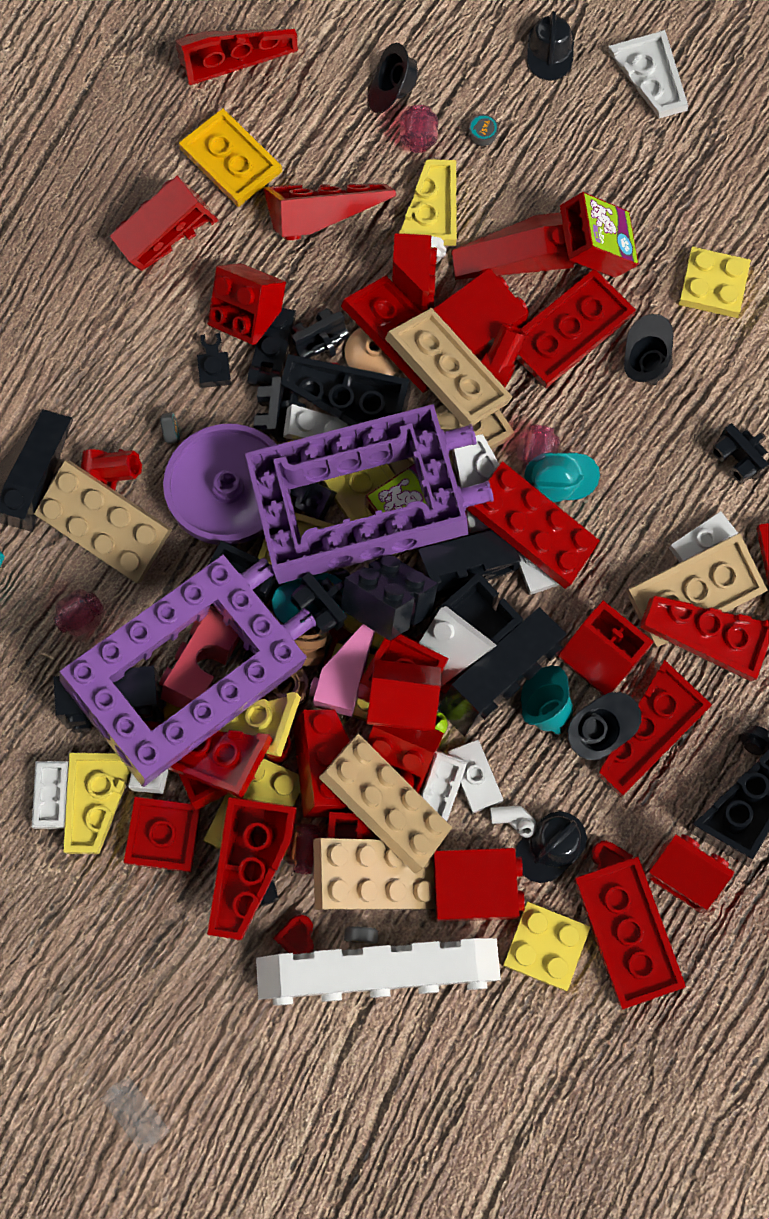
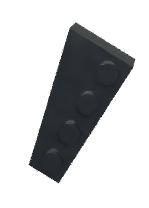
M540 607L537 608L503 638L495 648L486 653L451 684L437 710L444 714L447 720L465 737L483 719L487 720L498 709V704L504 698L509 700L520 689L521 686L519 684L525 678L528 681L531 680L542 669L540 664L546 658L552 661L563 650L560 644L567 633Z
M769 750L703 816L693 823L690 831L693 835L747 867L750 866L769 834Z

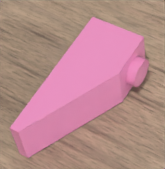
M362 624L322 668L320 678H313L309 696L314 697L313 703L315 708L336 710L338 714L352 717L357 701L359 682L364 675L374 638V630Z

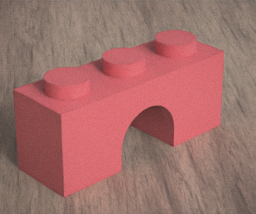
M209 608L208 614L200 622L197 620L194 622L190 630V634L193 635L188 644L182 642L174 658L177 660L173 669L167 667L160 679L159 685L163 686L162 700L182 709L212 687L214 676L200 669L197 663L205 659L216 660L224 665L228 662L240 641V637L230 624L225 625L223 622L224 617L218 612Z

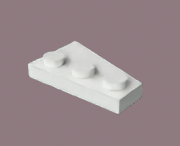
M665 30L608 46L609 54L658 118L688 111V103Z
M483 434L475 436L476 445L452 450L460 489L484 483L499 465ZM466 509L468 534L481 532L489 528Z
M447 606L440 608L419 644L449 658L441 676V688L497 646Z

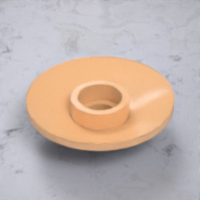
M361 328L354 331L345 345L344 354L348 367L394 376L400 370L381 349L378 351L370 350V346L377 344Z

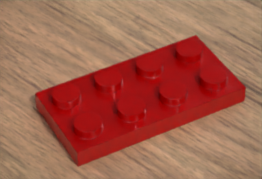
M592 270L521 328L527 334V337L516 359L545 388H548L635 315L636 309L598 271Z
M386 275L345 298L341 308L422 393L429 390L430 388L385 340L390 330L422 314V312Z
M502 461L487 480L490 483L494 501L470 506L466 509L564 589L568 588L600 540Z
M639 857L574 878L620 1010L686 988Z

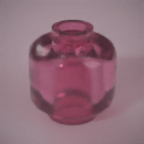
M413 105L401 115L399 137L401 143L415 153L425 152L427 148L436 144L438 138V117L428 106Z
M531 424L529 429L523 430L520 433L517 458L521 462L526 463V466L530 461L539 462L546 457L544 455L546 453H558L560 438L554 434V428Z
M78 589L57 602L55 607L57 615L54 617V621L62 633L68 632L75 637H79L101 624V614L104 613V607L94 592Z
M303 823L295 824L292 841L283 857L285 863L293 866V872L299 874L313 873V839L328 838L325 833L321 832L320 826Z

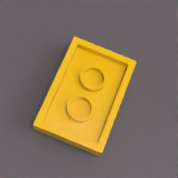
M224 108L179 142L180 150L237 207L241 206L282 173V165Z

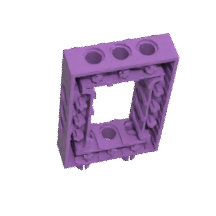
M434 404L245 453L272 568L278 584L300 579L308 572L316 575L468 535L466 507L494 501L489 481L460 489V486H457L448 456L450 450L477 444L472 424L444 432L440 428ZM413 457L425 503L414 501L407 503V507L382 513V510L375 511L376 515L353 521L345 519L342 524L319 530L318 527L306 530L302 537H300L289 489Z
M222 555L60 670V683L142 787L146 786L302 668L307 657L294 640L310 628L316 626V621L312 615L307 619V615L310 612L303 608L298 614L282 625L262 603L253 589L275 575L271 565L265 566L268 564L265 558H261L259 562L241 574ZM213 604L224 617L223 622L225 625L230 624L244 642L243 647L246 651L251 650L254 655L151 731L113 682L124 677L125 671L143 658L145 660L149 659L152 652L169 639L174 641L178 638L179 632L196 620L200 622L208 614L210 605Z

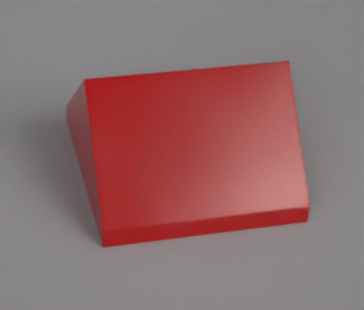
M374 659L367 724L434 732L441 688V667Z

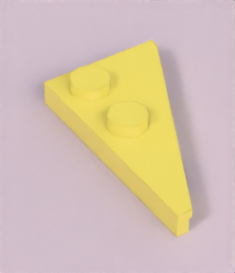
M295 692L286 693L287 697L271 701L266 699L258 700L219 731H242L248 735H257L258 733L269 734L273 740L266 754L281 757L301 696Z

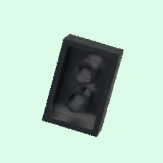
M154 666L129 668L125 671L124 677L113 682L143 721L157 722V719H164V700L161 699L163 686L159 685L161 678ZM53 676L55 713L57 718L67 729H72L74 733L91 731L94 726L93 723L60 683V676Z

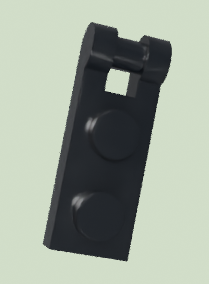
M282 308L280 314L257 342L252 364L248 372V384L258 385V383L270 385L272 384V377H282L292 335L291 327L295 323L296 310ZM262 366L272 368L271 372L261 371Z

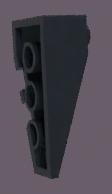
M42 410L0 462V523L33 532L38 518L34 513L49 488L73 422L72 417Z

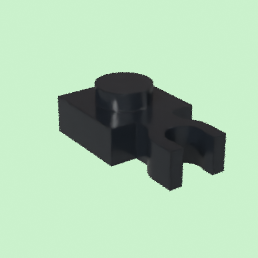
M216 333L217 341L213 345H208L205 335H200L202 348L206 353L197 355L201 388L231 385L228 352H220L222 349L221 334Z
M316 482L291 489L290 497H297L293 504L294 507L323 521L337 492Z

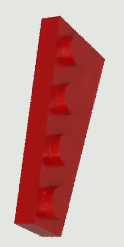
M653 596L649 599L639 626L749 681L757 680L769 646V620L761 621L742 614H728L714 608L705 609L696 607L691 603L659 596Z
M666 660L661 664L638 704L641 710V724L637 733L608 755L597 774L620 797L712 706Z
M144 721L151 731L162 724L161 722ZM217 731L168 769L243 799L273 739L269 734L258 733L257 735H248L242 731Z

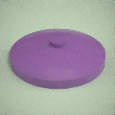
M239 424L213 425L199 430L185 439L170 457L163 481L164 495L168 508L178 525L194 538L215 545H219L221 541L229 545L241 544L263 535L264 530L245 453L277 444L264 433Z

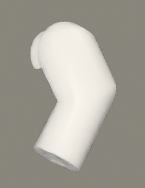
M516 805L490 808L492 824L509 823L524 838L532 837L536 833V821L523 807Z

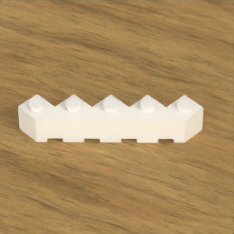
M497 938L461 939L456 942L411 943V945L373 946L352 950L335 949L302 954L285 953L256 958L258 1000L272 999L273 1006L293 1004L294 997L321 995V1002L342 1000L343 993L370 991V998L391 996L390 990L400 988H418L419 994L438 993L439 986L449 984H467V990L487 989V982L501 980Z

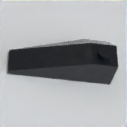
M290 354L287 356L281 380L283 387L350 426L405 412L411 394L410 379Z

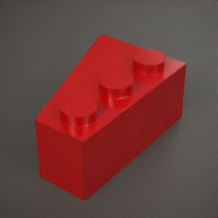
M176 176L165 182L161 190L150 200L143 202L139 206L138 211L128 220L122 221L110 237L128 261L143 271L172 252L173 248L171 245L183 237H186L189 241L196 236L194 230L206 222L213 225L219 219L203 199L179 176Z
M303 710L293 723L303 817H329V812L354 813L319 778L350 741L336 710Z

